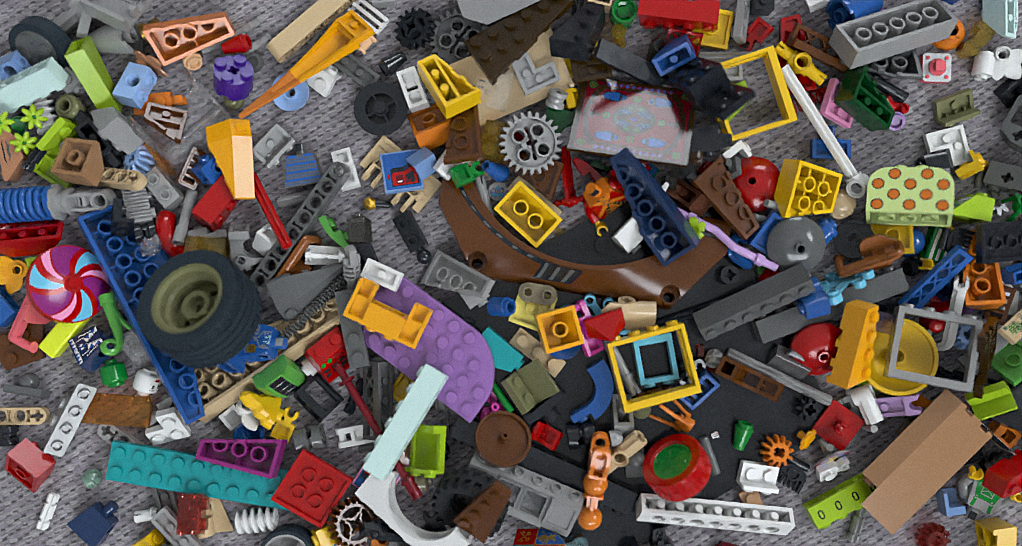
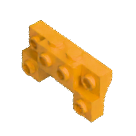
M361 277L343 312V316L364 325V328L368 331H377L383 334L382 336L387 340H396L415 349L434 310L416 302L409 315L374 299L380 284Z

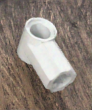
M866 384L850 390L851 398L854 404L859 407L866 425L876 424L884 419L876 403V395L871 385Z

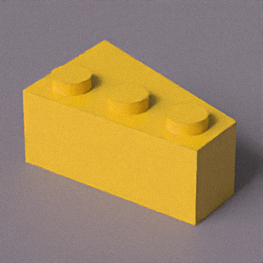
M436 54L417 61L418 75L446 119L481 103V90L468 83L464 76L454 72L453 68Z

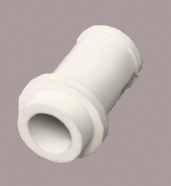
M152 506L150 509L135 511L134 515L138 514V516H134V521L136 523L150 521L158 513L157 507Z

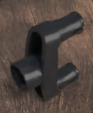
M555 382L559 392L552 395L534 412L528 411L522 415L515 403H513L514 411L527 425L540 418L549 425L561 415L555 405L566 393L562 386L559 387Z

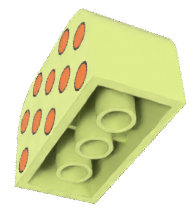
M896 165L895 167H885L877 170L868 180L866 224L951 227L955 189L952 176L943 169L926 165L916 167Z

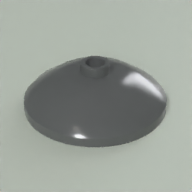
M801 216L789 217L778 222L770 231L766 241V254L770 261L779 265L778 270L781 272L800 263L803 264L808 272L820 262L824 255L826 247L825 236L820 226L814 221ZM800 245H802L803 249L801 251H797V248Z

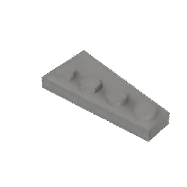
M437 250L420 284L484 299L487 298L495 283L494 280L440 250Z

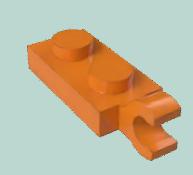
M170 91L149 94L142 109L133 108L134 115H144L148 102L174 108V106L187 105V98L183 97V95L173 96V93Z

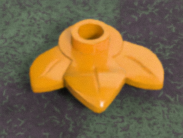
M0 256V285L5 284L8 294L17 292L23 286V278L26 277L28 271L26 262L22 260L14 261L8 256ZM16 266L20 268V273L15 271Z

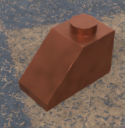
M678 177L666 190L668 196L682 210L688 213L691 211L697 214L698 218L711 207L701 192Z

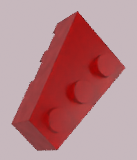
M223 174L191 210L196 223L202 227H207L211 233L222 227L240 201V199L233 198Z
M1016 449L1013 451L1016 455L1010 459L1004 457L989 467L982 486L1002 499L1022 492V450Z

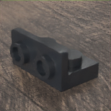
M114 198L111 209V234L125 237L128 234H132L135 219L126 218V206H122V199Z

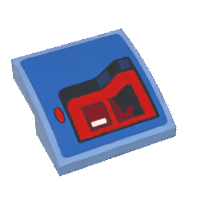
M418 149L380 154L386 195L424 189L423 180L418 177L415 169L406 160L407 157L418 151Z

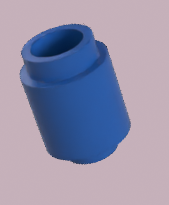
M491 297L487 303V310L491 316H510L516 310V303L509 297Z

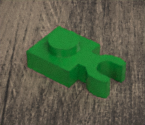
M475 161L470 167L466 162L448 171L456 188L472 183L475 178L484 174L483 170L477 171L475 168L480 164L479 161Z

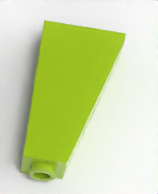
M91 36L71 42L64 56L96 108L114 107L121 113L123 105L112 94L115 85Z

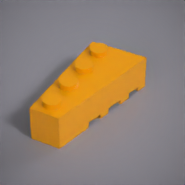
M858 299L846 303L840 324V329L843 331L835 343V346L838 347L835 358H831L830 366H833L832 373L827 375L825 382L849 389L868 380L871 375L870 364L874 356L873 343L877 335L875 329L879 319V305Z

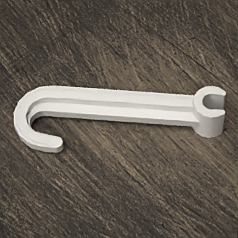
M958 274L954 277V288L948 311L955 312L956 316L961 317L966 291L969 288L968 276H966L965 282L962 284L959 283ZM946 321L942 341L936 343L938 351L948 350L954 345L959 326L958 323ZM927 329L929 334L932 336V332L929 329Z

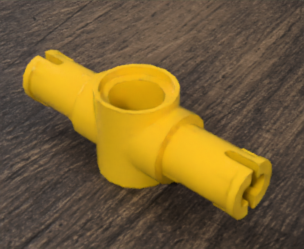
M782 41L775 47L776 53L786 60L794 74L807 76L818 86L827 78V75L814 66L815 64L812 62L809 54L799 53L797 50L794 51ZM797 59L803 62V67L797 65Z

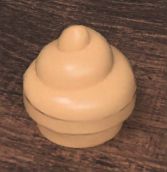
M198 52L182 58L184 66L193 71L198 70L203 63L202 56Z

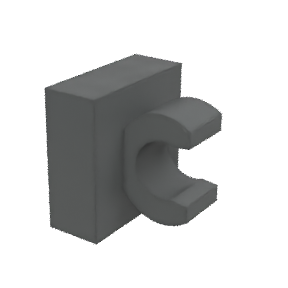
M737 156L725 158L723 165L733 177L731 179L733 180L742 174L741 159Z

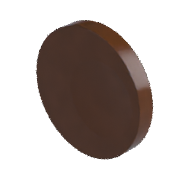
M492 412L486 415L476 428L474 435L475 448L479 456L491 466L497 468L516 466L524 460L531 448L532 439L529 427L522 418L512 412Z

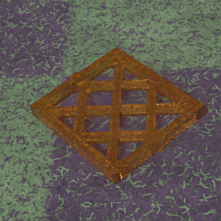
M147 141L143 143L163 172L174 176L177 174L157 145Z

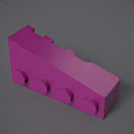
M201 439L195 459L273 479L277 478L288 439Z

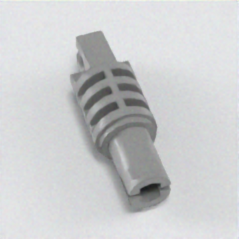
M353 245L345 246V257L342 258L343 277L347 282V290L355 289L358 280L361 278L360 255L357 254V250Z

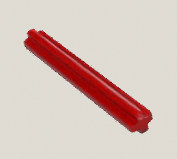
M254 172L255 196L280 246L286 250L292 246V242L258 175Z

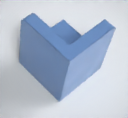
M425 146L406 158L421 180L436 172L433 167L437 160L434 154Z
M954 487L941 488L936 492L938 511L947 517L966 514L965 506L957 502Z

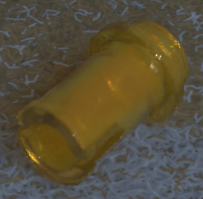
M616 24L611 30V34L614 36V44L621 48L626 47L625 34L627 29L623 24Z

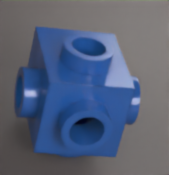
M208 154L198 159L199 163L191 169L203 184H214L223 174L220 167L218 168L215 163L214 155Z

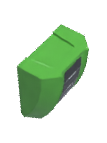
M282 354L261 372L255 374L252 379L255 387L261 392L273 397L288 398L306 383L307 375L297 364Z

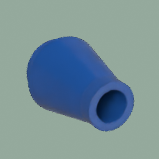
M485 160L482 164V170L496 182H505L509 178L510 170L505 164Z

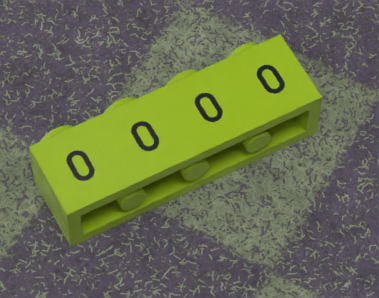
M861 472L807 501L802 506L811 523L817 529H825L835 520L844 519L848 516V513L862 509L863 506L861 504L877 488L875 486L871 488L862 480L864 476Z

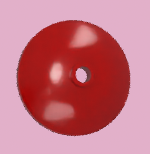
M757 156L742 158V174L732 181L736 188H739L742 194L741 197L744 203L748 204L751 212H763L769 209L763 205L766 199L775 201L774 194L780 171L771 161ZM755 179L756 183L751 185L749 184V180Z
M818 322L807 325L796 333L789 349L791 348L796 351L805 361L794 358L795 360L811 368V372L808 375H824L832 371L833 366H830L831 358H835L838 347L835 346V343L842 330L831 323Z

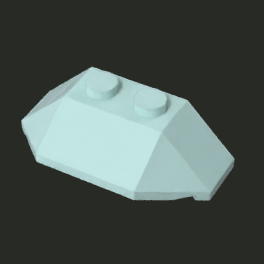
M982 0L981 17L983 22L1002 37L1015 39L1018 28V0Z

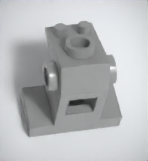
M250 223L230 224L228 237L230 240L231 261L240 270H251L255 267L254 264L259 265L265 256L262 254H251L244 248L243 243L246 239L250 238Z

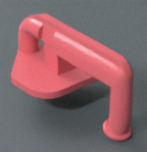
M27 294L10 329L8 339L17 346L35 353L38 350V343L35 341L29 342L22 338L28 323L47 324L51 320L36 311L30 303Z

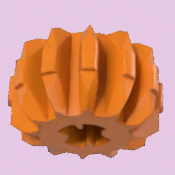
M773 434L772 439L769 436L766 437L767 443L761 442L764 448L760 449L759 452L764 454L762 460L767 461L769 466L775 465V467L780 468L781 463L785 466L787 465V458L789 460L793 459L789 455V453L794 452V449L790 448L792 443L789 440L786 441L785 436L781 435L779 437L777 434ZM776 448H779V449H777L779 452H778L777 454H775V453H774V452H776L775 449H776Z

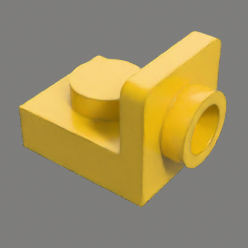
M968 151L973 161H967L961 164L959 169L955 170L957 176L962 181L985 169L982 165L985 160L980 152Z
M154 528L148 535L136 541L132 546H162L163 543L166 544V539L157 528Z

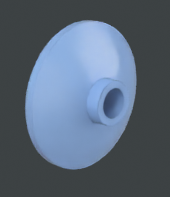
M286 73L279 75L273 82V85ZM306 80L274 99V103L286 111H296L302 108L309 97V87ZM292 89L295 90L294 96L290 95V91Z

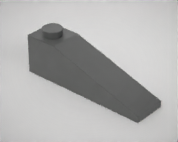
M343 263L321 266L319 270L314 271L306 269L302 270V273L294 275L286 273L265 282L277 310L286 322L298 317L299 314H303L302 311L306 313L305 309L310 310L308 306L312 307L311 303L316 305L314 303V300L317 301L316 298L322 300L319 295L323 296L322 292L327 294L325 290H328V287L332 288L331 284L334 285L333 281L337 282L336 279L340 280L339 276L343 277Z

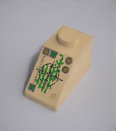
M1022 309L997 331L1012 345L1022 338Z

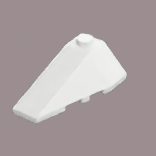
M667 182L661 185V187L666 192L669 186ZM633 215L611 237L613 242L626 254L630 252L634 254L641 247L639 243L643 240Z

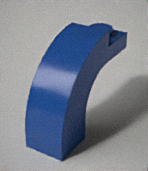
M603 358L586 367L594 382V393L586 404L569 414L574 423L577 421L578 423L584 422L589 418L588 415L590 413L596 420L605 412L611 402L614 387L613 378Z

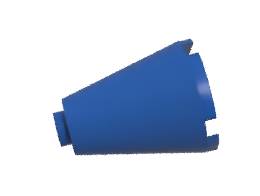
M830 0L826 7V13H829L830 16L827 22L831 30L834 31L835 26L881 11L883 0Z

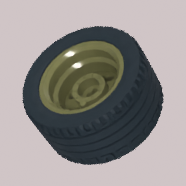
M205 249L187 251L165 262L149 278L139 297L137 321L140 331L147 341L177 362L193 368H210L227 362L248 345L260 323L262 312L261 296L255 284L223 254Z

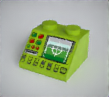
M979 192L975 193V195L966 194L965 197L957 198L954 200L952 220L969 224L991 222L996 199L988 197L986 193Z

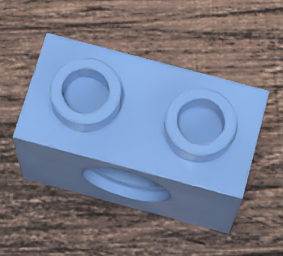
M129 62L112 94L120 104L142 109L158 77L150 67Z

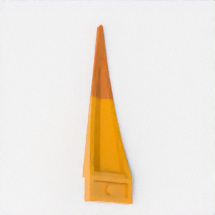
M352 9L337 18L312 48L282 78L239 113V118L243 119L360 48V43L375 34L373 28Z

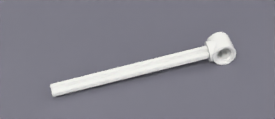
M787 64L781 68L785 82L846 176L847 193L853 198L862 197L867 192L870 177L861 173V171H856L791 67ZM856 183L860 184L862 188L857 187Z

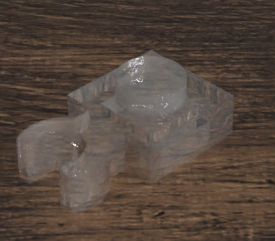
M155 234L150 239H143V243L139 246L142 257L145 255L154 256L160 252L162 242L158 235Z

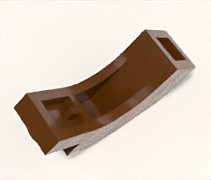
M724 355L715 371L716 374L776 403L785 387L784 384Z

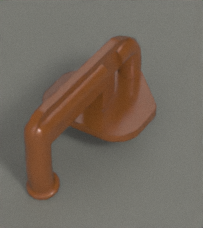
M875 234L860 241L859 249L863 257L862 260L845 266L843 263L845 257L843 255L837 254L833 257L838 276L844 278L869 269L877 270L887 267L904 254L905 248L900 240L882 234Z
M318 235L303 236L276 277L286 273H290V275L302 273V270L306 269L311 271L310 265L305 264L301 257L310 244L319 246L322 243L321 237Z

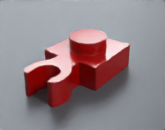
M759 16L747 29L748 37L746 38V43L750 45L746 51H752L756 42L761 45L774 30L771 25Z

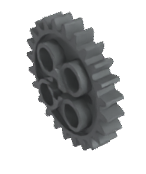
M455 8L453 14L446 11L447 17L439 15L441 22L434 21L437 28L431 32L435 35L429 37L433 41L429 43V46L435 48L431 51L432 55L438 54L437 56L448 65L471 56L465 48L464 42L460 41L457 44L456 38L460 39L463 36L465 41L470 35H476L488 28V25L482 26L483 23L464 18L461 12L457 13ZM457 23L463 25L459 31L453 29V26ZM470 26L471 28L465 33L466 28ZM444 39L452 41L449 46L442 45ZM456 46V48H455L453 54H450V51H452V50L454 49V47ZM460 50L468 52L465 57H459L457 53Z

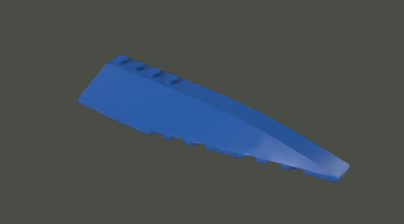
M112 205L103 210H96L77 217L78 226L184 423L188 425L204 417L205 412L194 368L177 362L147 341L138 325L137 306L140 294L152 274L169 260L158 240L153 242L147 240L136 244L133 231L132 234H128L125 237L111 234Z

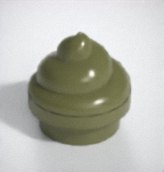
M225 96L224 103L231 110H239L244 104V99L231 101Z

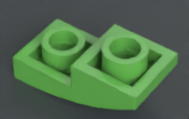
M327 215L318 218L325 231L336 243L343 248L350 245L352 242L350 235L341 229L335 231L337 225L333 218H329Z

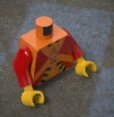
M601 177L595 183H588L583 192L585 198L583 202L584 213L591 223L595 224V229L599 236H602L599 231L600 228H605L608 232L606 223L599 220H603L627 201L618 178Z

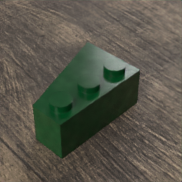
M866 65L853 69L847 68L834 103L867 130H888L895 111L885 95L880 94L877 90V82L871 80L867 73L869 69Z

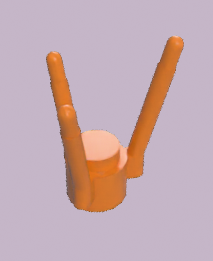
M677 400L672 401L682 412L679 415L663 404L659 405L661 409L675 418L674 423L652 414L649 415L650 418L673 427L679 432L682 430L688 433L695 424L691 414Z

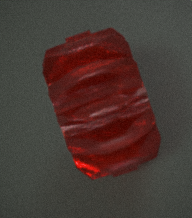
M930 522L928 525L923 523V530L917 528L918 532H920V535H915V538L919 540L916 543L917 546H946L947 543L952 542L948 538L950 533L941 524Z

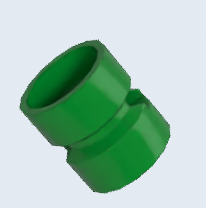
M616 0L609 14L611 25L617 29L628 28L637 13L635 2L633 0Z

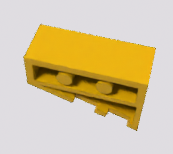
M998 517L974 521L978 546H1016V526Z

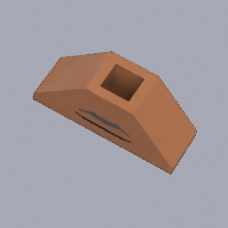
M3 130L0 135V173L5 182L17 183L25 172L21 164L24 160H28V155L24 153L23 149L19 152H14L17 145H11L9 142L17 140L14 136L15 132L11 131V133Z

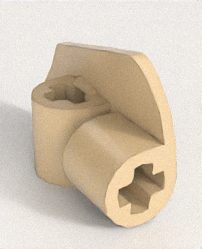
M621 296L618 298V302H609L601 310V313H605L621 307L625 320V327L623 329L643 332L647 331V327L655 325L657 304L656 301H636L633 297Z
M190 494L191 500L188 504L190 517L194 518L195 532L198 539L210 537L215 533L234 530L221 499Z

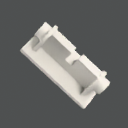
M309 245L305 251V264L331 265L342 263V258L345 257V248Z

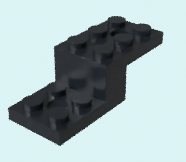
M697 56L661 78L665 85L682 90L693 110L723 121L756 97L753 89L731 83L721 63Z

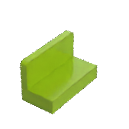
M1005 381L984 387L982 399L975 398L974 391L964 394L966 401L972 407L974 415L980 421L1018 408L1012 392Z

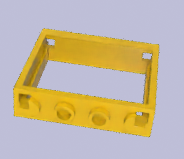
M774 45L721 62L724 70L763 58L782 116V120L736 135L732 134L728 119L723 121L715 118L720 124V133L732 134L733 142L798 120Z
M671 320L662 327L652 325L647 327V331H630L628 336L620 337L618 335L613 342H604L621 408L625 413L702 392L684 323ZM676 330L689 383L627 400L613 347Z

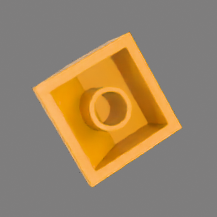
M574 305L533 315L544 353L549 354L584 344Z

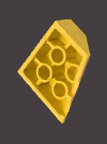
M784 159L774 194L781 217L789 218L809 214L832 213L843 175L802 160Z

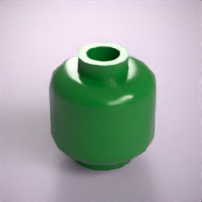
M116 359L105 361V365L99 368L102 384L109 388L124 385V381L128 379L125 363L117 362Z

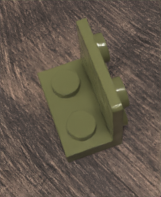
M539 359L514 371L501 382L522 415L531 410L537 403L559 392V388Z

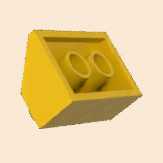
M519 181L494 207V211L535 249L563 220L522 181Z

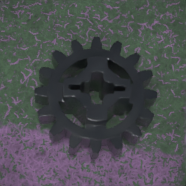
M413 7L410 13L405 10V16L400 15L401 21L395 23L398 28L394 29V32L398 34L395 38L399 41V44L408 50L413 48L417 51L419 46L425 48L424 43H430L429 37L435 35L431 32L436 29V26L432 24L434 19L427 11L421 8L416 10Z

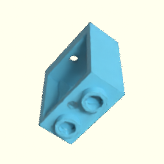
M671 332L631 342L637 379L641 386L644 385V388L656 386L655 383L658 382L671 384L675 382V379H679ZM666 341L671 374L645 378L639 346Z

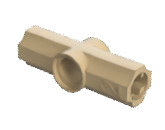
M634 430L623 439L620 445L612 447L610 450V469L607 476L616 468L627 465L629 458L647 444L643 433L639 430Z

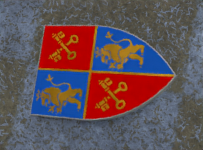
M519 528L516 531L513 546H567L557 533L543 528Z

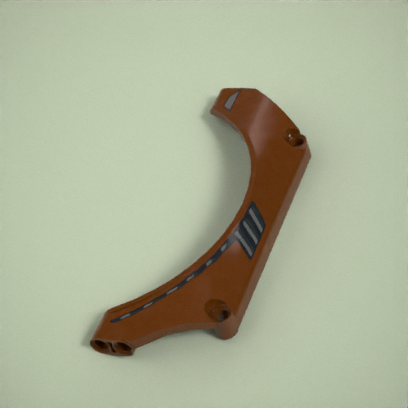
M443 178L439 196V207L459 244L465 260L469 262V267L493 280L516 284L529 282L553 287L556 291L579 295L590 293L596 298L605 299L610 297L614 301H618V298L621 296H630L636 301H656L657 308L669 310L678 299L726 255L728 247L713 233L705 230L702 231L704 236L695 248L665 267L656 255L617 265L576 264L543 254L513 236L488 210L473 182L456 188L452 178L449 181ZM703 217L702 220L717 226L728 237L730 236L731 226L724 219ZM474 263H480L482 264V267L479 269H475L472 267V265ZM663 296H669L672 302H666Z

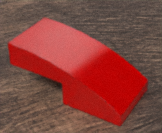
M578 158L572 160L581 177L589 174L594 183L601 178V175L583 160Z

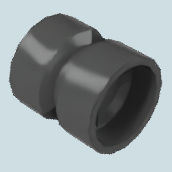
M321 423L310 425L308 429L303 427L293 430V441L298 454H300L303 448L310 452L312 448L318 450L327 447V437Z

